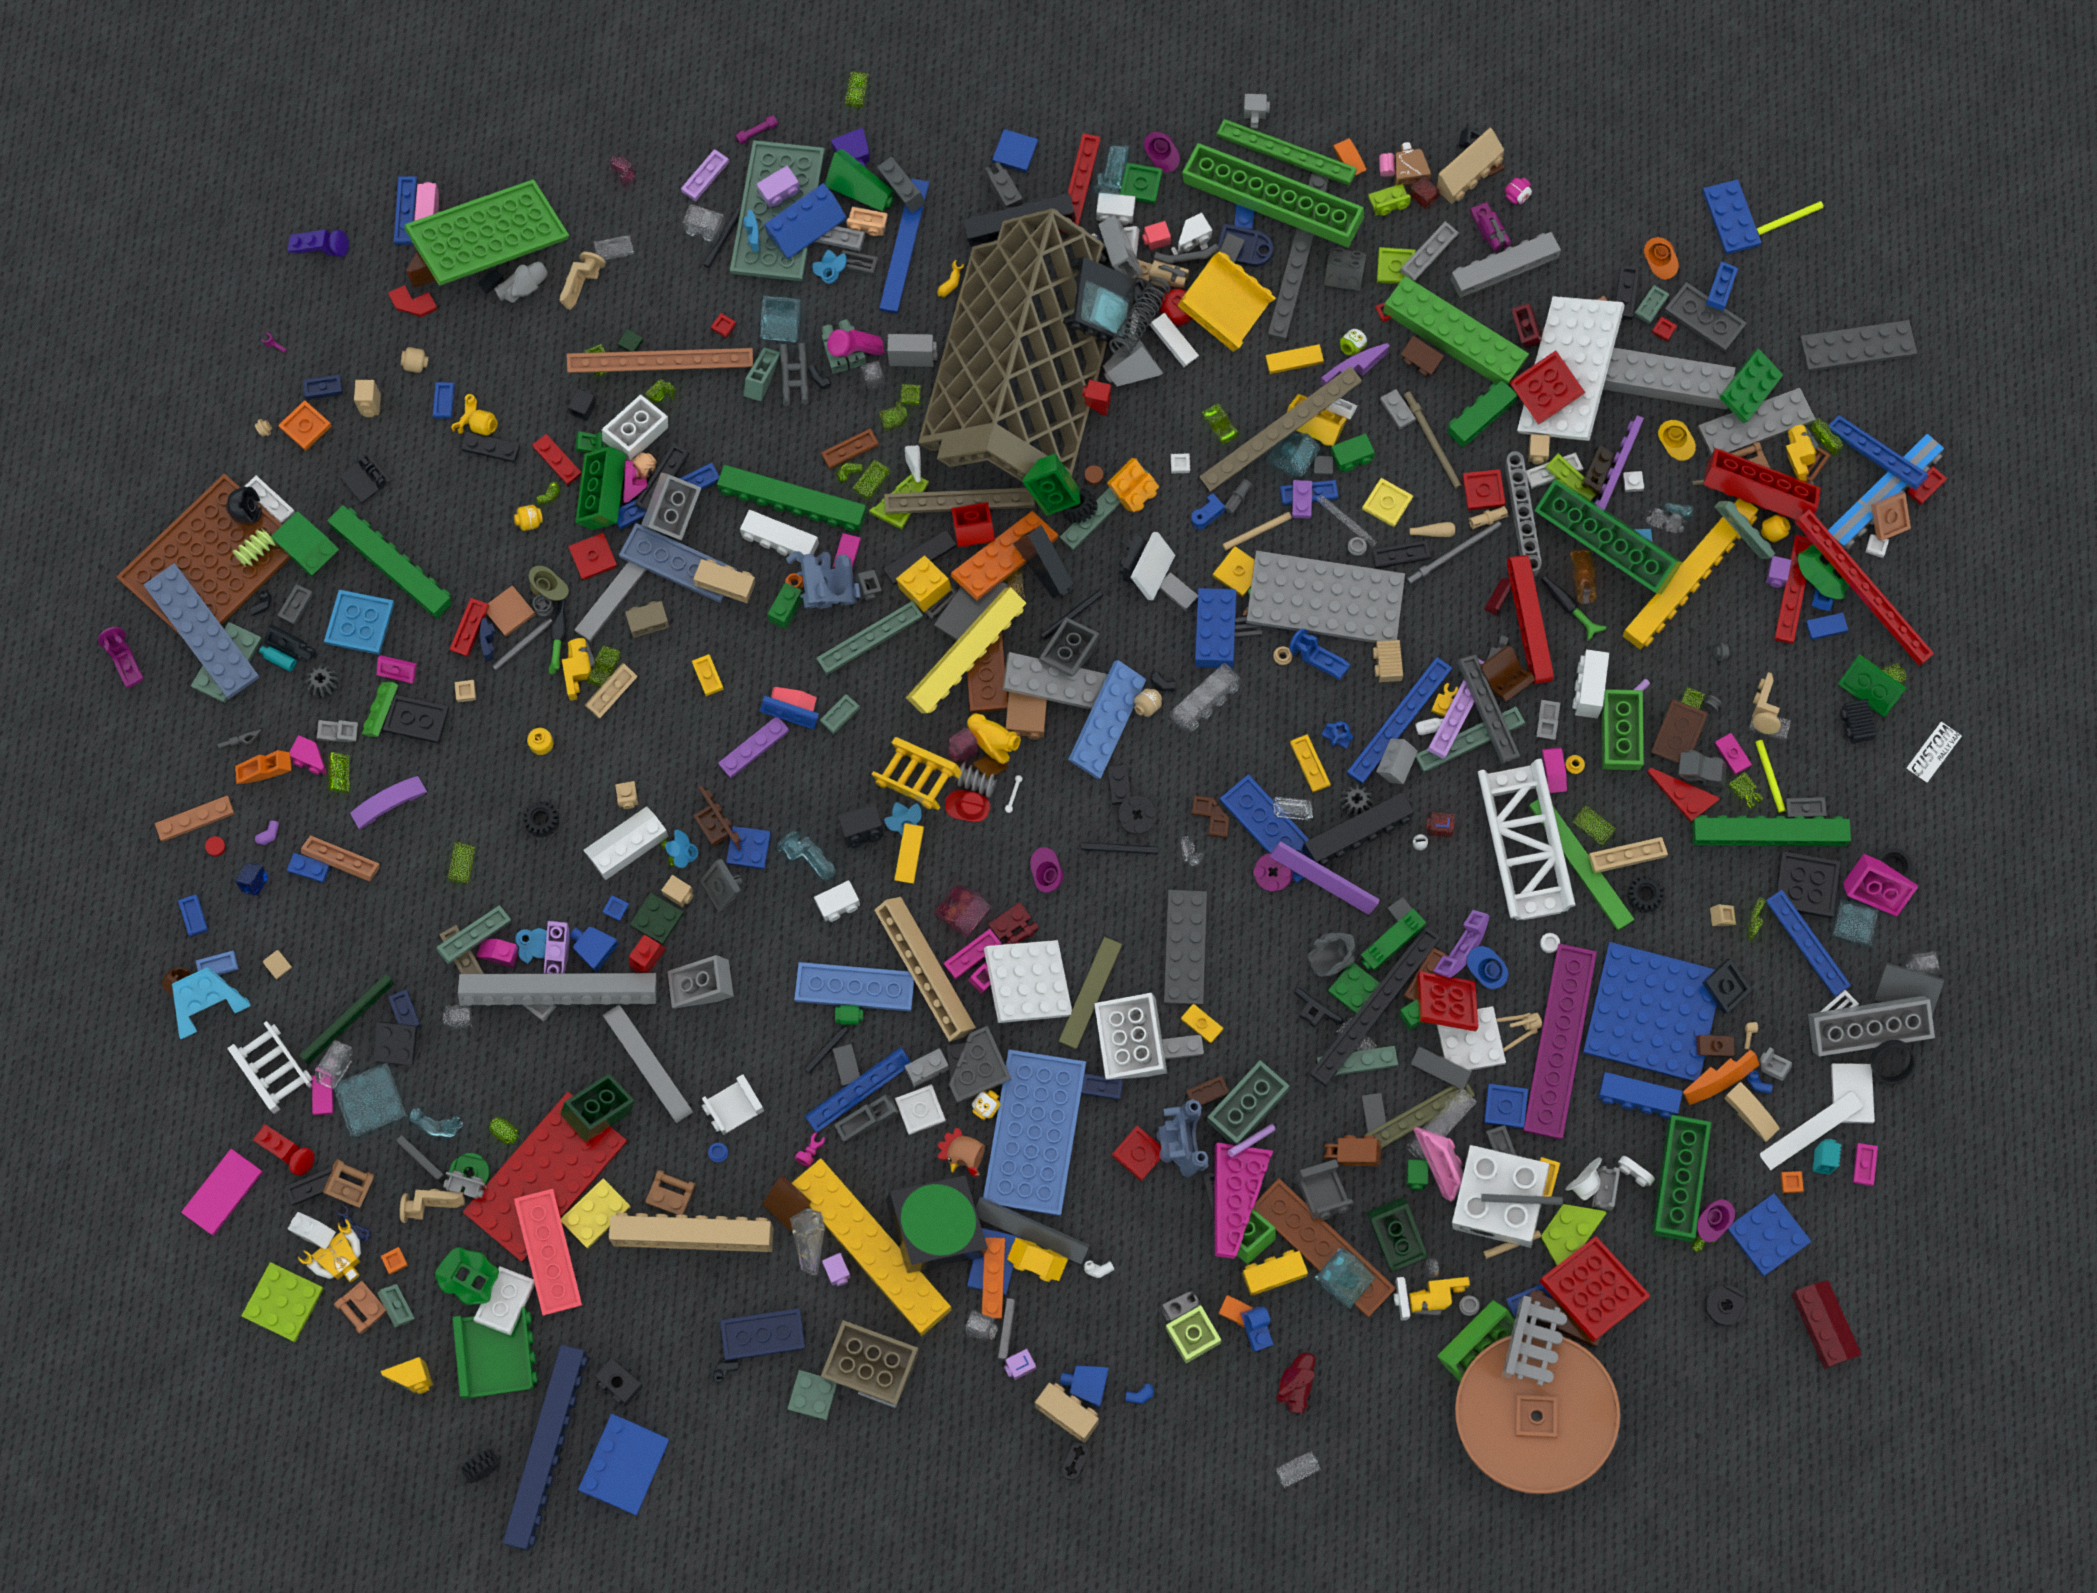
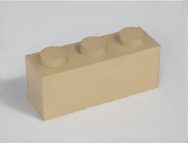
M701 559L693 579L694 586L747 604L755 586V577L745 571L742 573L735 571L733 567L728 565L724 567L717 565L715 561L710 559Z

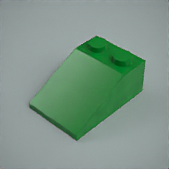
M298 511L271 536L273 541L310 578L339 551L321 531Z

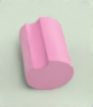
M1381 154L1379 156L1380 175L1383 177L1394 176V154Z

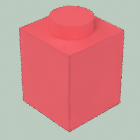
M1165 221L1144 227L1142 239L1144 245H1148L1149 250L1171 244V236Z

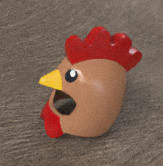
M959 1128L954 1129V1134L946 1133L944 1136L946 1141L939 1142L938 1148L942 1150L938 1154V1158L943 1161L948 1160L952 1173L959 1165H964L968 1167V1172L971 1175L978 1177L979 1172L977 1169L982 1161L985 1145L976 1139L963 1136Z

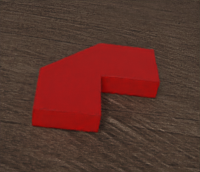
M405 285L388 293L397 311H405L415 316L423 317L437 310V306L429 292L413 300Z

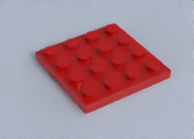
M1597 1236L1548 1272L1539 1281L1593 1342L1650 1297V1294Z

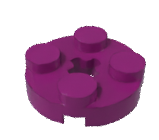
M1271 853L1265 854L1257 861L1253 871L1257 883L1268 891L1285 889L1293 879V871L1271 858ZM1271 868H1273V869H1274V868H1277V869H1278V870H1277V874H1278L1277 877H1276V876H1270V873H1271V872H1270V869H1271Z

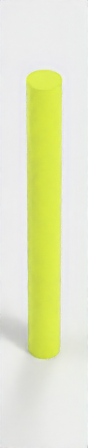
M1821 201L1761 226L1757 228L1758 235L1823 208V203Z
M1758 740L1755 743L1778 813L1786 812L1763 740Z

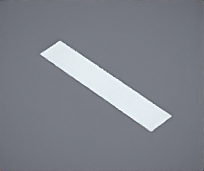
M1851 1091L1761 1152L1760 1157L1768 1168L1772 1170L1862 1109L1864 1105L1854 1092Z

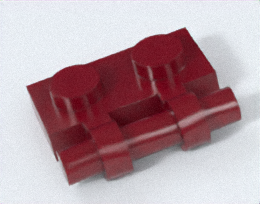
M1020 902L988 924L999 940L1005 937L1008 938V941L1003 945L1018 944L1027 936L1031 937L1034 934L1033 932L1039 929L1035 922L1030 926L1026 924L1031 919V916ZM1021 927L1023 931L1014 936L1012 932Z

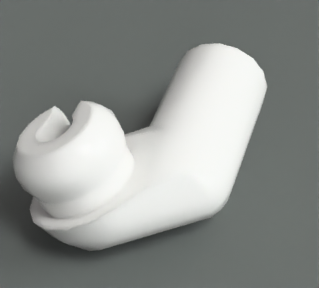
M1087 1261L1084 1264L1085 1272L1096 1278H1101L1115 1270L1110 1261L1102 1266L1094 1264L1093 1261Z

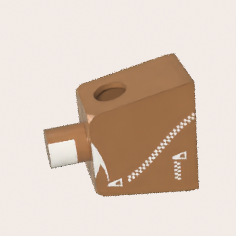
M1409 142L1401 144V152H1397L1395 156V186L1399 184L1404 186L1429 182L1431 172L1422 150H1412V145Z

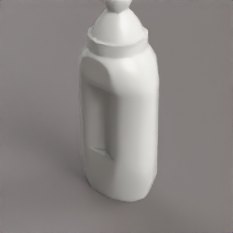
M1432 718L1416 723L1417 734L1426 735L1437 732L1443 719Z

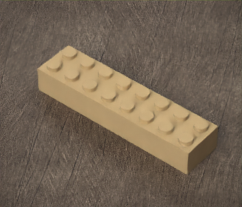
M620 1212L616 1213V1216H610L609 1240L613 1246L772 1252L774 1228L771 1221H768L767 1218H756L755 1221H750L746 1217H736V1220H728V1217L724 1216L708 1219L707 1216L702 1215L696 1216V1218H688L687 1215H676V1218H669L666 1214H656V1217H648V1214L644 1213L628 1216L627 1213Z

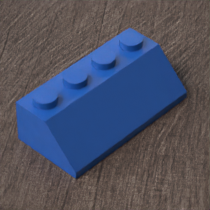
M823 183L764 225L767 235L789 260L805 247L845 221L847 217L834 195Z

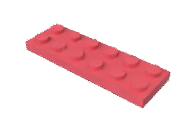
M549 1189L515 1198L514 1201L542 1315L582 1306L554 1190Z

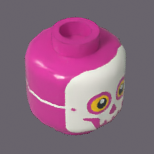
M1524 177L1522 179L1514 178L1505 188V197L1514 205L1523 204L1532 193L1529 187L1531 183Z

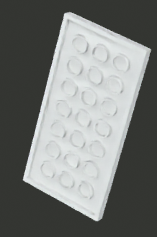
M1553 296L1535 364L1556 350L1585 393L1539 425L1524 404L1517 429L1519 434L1550 435V437L1590 440L1625 306L1623 302Z

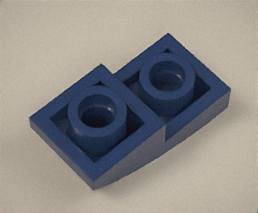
M485 617L481 622L480 641L486 661L494 659L492 653L495 650L491 641L495 640L493 634L496 631L492 622L488 623Z

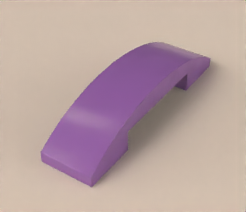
M416 776L379 792L355 808L350 814L360 830L376 821L375 818L408 800L410 802L427 793L419 777Z
M1472 910L1463 924L1466 929L1450 955L1448 957L1442 956L1433 970L1434 973L1450 978L1467 964L1469 952L1473 948L1478 947L1482 941L1489 921L1488 914Z

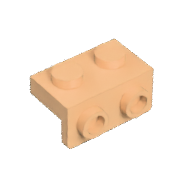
M852 207L850 217L847 219V228L865 232L872 236H883L888 213Z

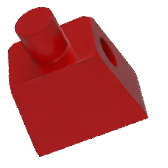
M644 935L629 956V968L636 973H650L666 950V947Z

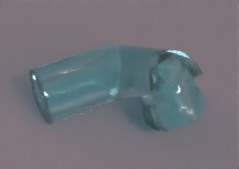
M1667 502L1665 511L1689 518L1693 515L1694 508L1691 505L1683 506Z

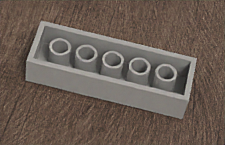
M1925 996L1808 1014L1812 1050L1818 1056L1875 1048L1888 1040H1900L1906 1043L1935 1038L1931 1002Z

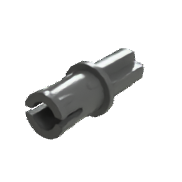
M1242 479L1237 489L1232 491V496L1225 505L1226 512L1234 513L1238 505L1245 500V495L1252 487L1248 480Z

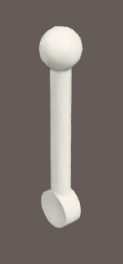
M1020 775L1015 777L1016 783L1009 804L1005 807L1007 813L1013 811L1012 804L1019 783L1023 779Z

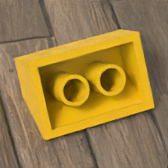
M1298 394L1289 405L1287 412L1307 397ZM1325 409L1296 431L1303 433L1307 438L1320 440L1324 445L1334 446L1345 426L1347 418Z

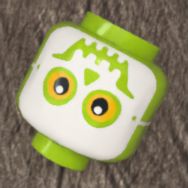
M1358 329L1349 330L1340 339L1342 352L1349 356L1359 354L1367 346L1365 334Z

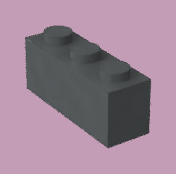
M892 156L877 167L885 181L911 213L926 203L920 191Z

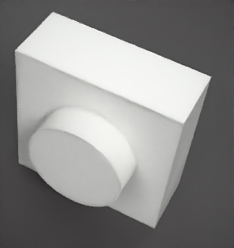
M1642 471L1623 473L1624 492L1644 490Z

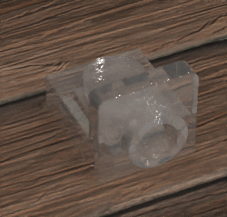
M1189 836L1181 837L1180 845L1184 864L1189 863L1190 866L1200 864V861L1204 859L1203 852L1195 853L1193 841H1189Z

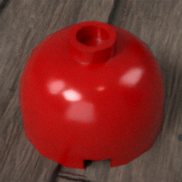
M1172 289L1168 294L1166 292L1164 294L1165 300L1163 301L1164 297L1162 296V306L1159 307L1161 315L1165 313L1170 321L1177 326L1185 325L1193 319L1177 306L1187 292L1183 289Z

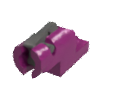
M1487 202L1470 208V213L1484 241H1488L1495 252H1499L1498 247L1502 245L1503 249L1511 245L1503 225L1495 211H1491Z

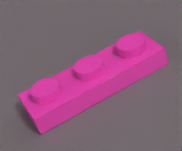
M989 929L944 962V966L956 980L985 958L984 948L986 946L1002 945V943Z

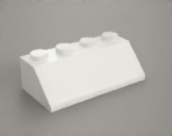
M646 806L584 849V852L602 877L607 880L669 836L655 814Z

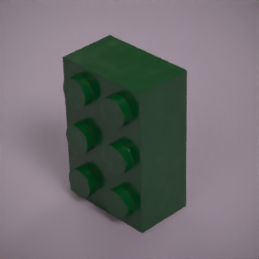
M608 1073L565 1101L560 1115L587 1142L631 1112L634 1100Z

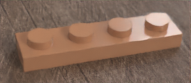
M227 795L157 822L155 826L160 840L164 842L232 816L235 813Z
M311 835L301 848V854L367 881H371L379 870V863Z

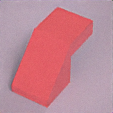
M773 687L771 698L810 711H814L817 698L803 691Z

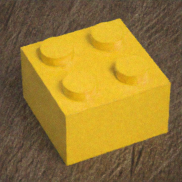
M925 555L896 578L899 589L911 601H914L923 613L952 590L949 579Z

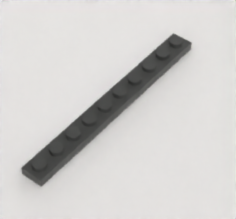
M1312 173L1308 186L1326 192L1329 178ZM1299 228L1296 229L1268 332V337L1285 341L1314 234Z

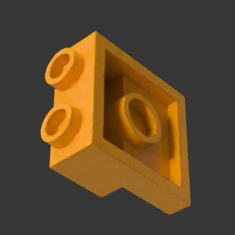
M1131 458L1107 482L1125 509L1131 512L1142 510L1144 507L1143 503L1147 499L1153 498L1157 494L1156 490L1159 488L1150 473L1145 472L1135 458Z

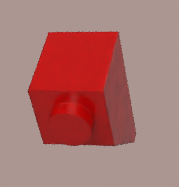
M1089 380L1088 386H1084L1082 397H1085V404L1099 414L1107 416L1111 401V385Z

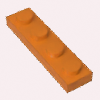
M985 1238L987 1250L984 1255L982 1319H1002L1005 1238Z

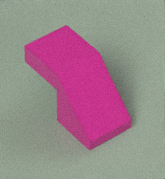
M1562 748L1542 749L1543 766L1546 772L1549 792L1567 791L1566 769Z

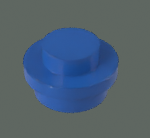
M714 1143L710 1146L708 1155L712 1161L720 1163L727 1158L728 1149L723 1143Z

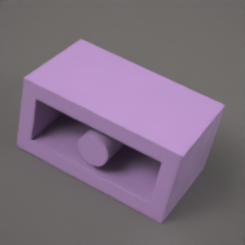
M785 166L758 182L757 189L768 207L771 208L780 205L788 197L795 196L800 191V185L790 168Z

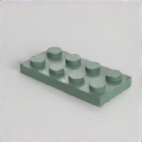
M228 622L224 630L248 662H250L263 639ZM202 666L191 687L218 701L226 703L228 698L205 667Z

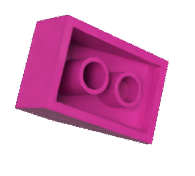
M1866 854L1862 855L1843 882L1847 896L1894 916L1899 915L1918 888L1915 883L1882 861Z

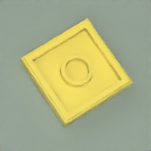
M1381 478L1363 505L1362 510L1395 527L1413 499V495Z

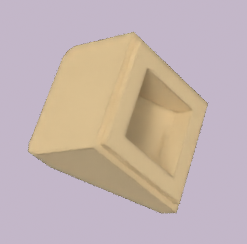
M1718 904L1710 908L1712 926L1736 925L1734 906Z
M279 950L263 961L264 965L276 979L292 968Z

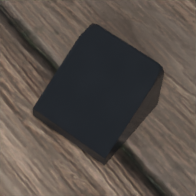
M1470 127L1462 130L1458 146L1468 148L1482 133Z

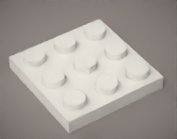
M1493 1006L1477 1009L1479 1027L1476 1032L1437 1025L1444 1058L1470 1071L1506 1064Z

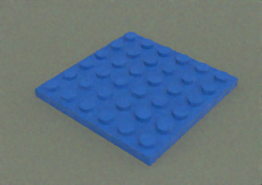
M1609 942L1583 1053L1695 1082L1701 1075L1705 1056L1697 1055L1696 1036L1710 1035L1717 1005L1702 982L1715 969Z

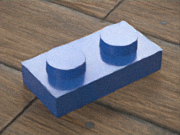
M1236 204L1234 226L1252 230L1254 211Z
M293 853L287 871L324 883L330 865Z

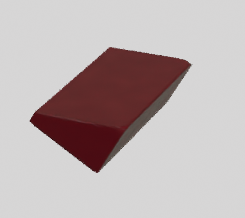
M1503 578L1499 581L1484 608L1485 611L1495 616L1499 613L1512 589L1510 578Z

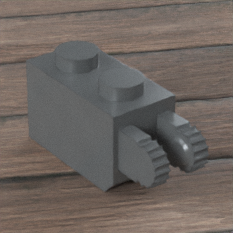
M999 162L994 163L995 169L998 172L994 175L989 167L984 168L990 180V187L1003 209L1023 204L1019 191L1006 169L1003 170Z

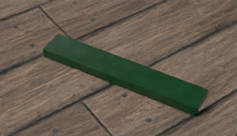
M385 974L299 1056L307 1064H310L394 985L392 979Z

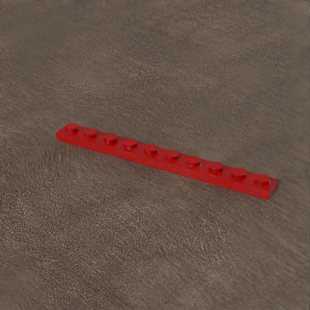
M1810 509L1795 521L1919 666L1934 654Z

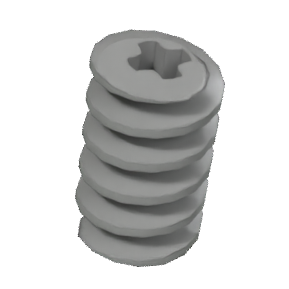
M964 762L960 766L962 774L959 779L955 778L954 783L958 780V786L961 787L965 783V789L968 790L972 786L973 792L979 789L980 795L986 792V797L990 798L997 783V779L994 780V774L992 773L988 779L985 774H980L978 768L973 772V765L965 769L966 763Z

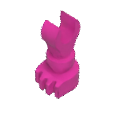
M817 1133L811 1136V1143L809 1147L805 1148V1152L799 1151L795 1156L796 1161L806 1167L811 1166L814 1161L812 1156H815L816 1150L822 1147L825 1142L824 1137L819 1143L814 1141Z

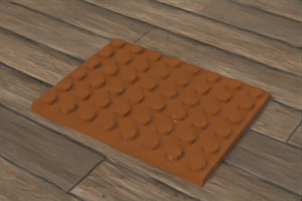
M223 474L116 576L123 585L177 634L179 632L143 585L172 564H176L222 625L290 559L276 543L275 546L268 544L270 551L263 549L264 556L257 554L258 561L251 559L252 566L245 564V567L235 557L232 551H239V545L246 547L244 541L248 540L251 542L250 535L257 537L256 530L263 532V529L271 537L282 524L263 507L261 518L258 522L252 524L235 522L227 513L226 504L230 493L240 487L226 474Z

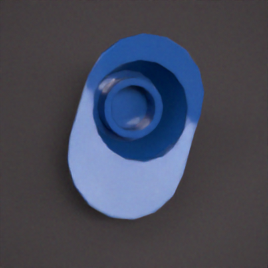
M1478 946L1469 952L1467 966L1485 987L1497 989L1505 984L1508 978V968L1489 947Z

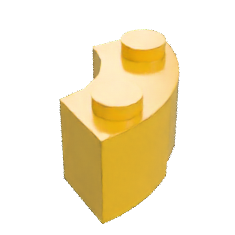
M1015 1238L1007 1258L1008 1261L1014 1264V1268L1024 1271V1269L1039 1274V1278L1048 1282L1051 1279L1060 1280L1068 1260L1053 1250L1042 1249L1036 1243L1020 1238Z

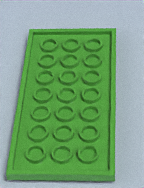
M534 179L407 223L404 226L406 233L439 286L563 242L569 238V234Z

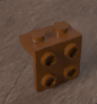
M1509 645L1481 665V670L1488 681L1492 693L1505 702L1512 699L1518 692L1528 687L1535 680L1533 674L1522 669L1513 648Z

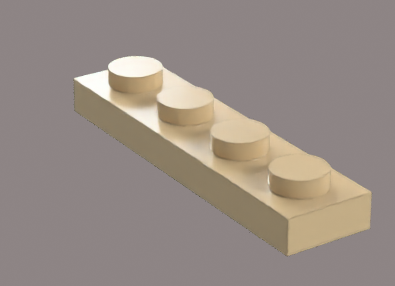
M1659 837L1593 852L1588 855L1593 872L1599 873L1665 858L1668 853L1663 838Z

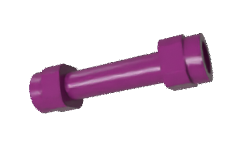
M774 115L765 118V122L745 132L742 130L735 137L739 144H744L748 142V138L767 128L770 130L775 128L778 122Z

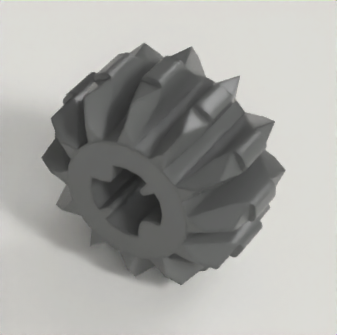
M319 665L318 670L312 667L313 673H307L309 679L305 680L309 692H313L316 697L320 694L323 698L326 692L332 695L331 689H337L335 684L339 682V679L335 677L337 675L334 670L331 671L329 666L323 668L322 665Z
M1357 784L1355 790L1349 786L1348 792H1342L1343 797L1340 798V803L1343 804L1342 810L1348 809V816L1353 812L1355 817L1358 813L1361 814L1371 809L1369 805L1373 804V800L1369 798L1372 794L1371 792L1365 793L1366 787L1359 790V785ZM1355 798L1359 799V804H1355Z

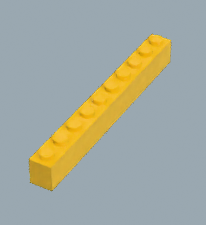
M1739 498L1734 504L1739 513L1744 515L1752 526L1758 518L1756 514L1759 509ZM1724 517L1720 519L1682 563L1662 594L1656 593L1625 629L1623 637L1641 650L1644 645L1648 647L1654 639L1652 636L1655 632L1659 634L1666 625L1664 622L1667 619L1671 620L1677 613L1675 609L1679 605L1683 606L1689 599L1687 595L1690 592L1694 593L1699 588V581L1702 578L1706 579L1711 574V567L1719 565L1724 558L1722 557L1725 551L1729 553L1735 545L1733 542L1736 538L1739 540L1742 538Z

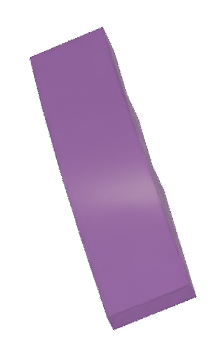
M1387 343L1350 357L1321 377L1320 385L1323 387L1350 366L1355 372L1363 376L1388 354L1390 345Z

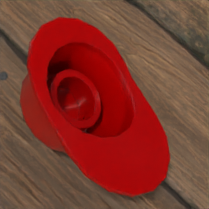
M956 790L946 797L945 810L955 819L979 822L987 817L990 803L984 795H980L977 792Z

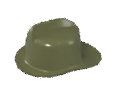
M535 566L529 571L530 588L536 596L542 594L554 601L567 597L569 592L568 586L549 568Z

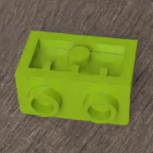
M1403 184L1368 194V199L1375 216L1380 214L1387 215L1395 209L1403 210L1410 205L1411 197L1410 194L1407 195Z

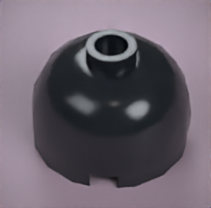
M250 486L232 491L227 499V513L235 522L240 524L258 522L262 513V507L258 508L257 501H260L259 495Z

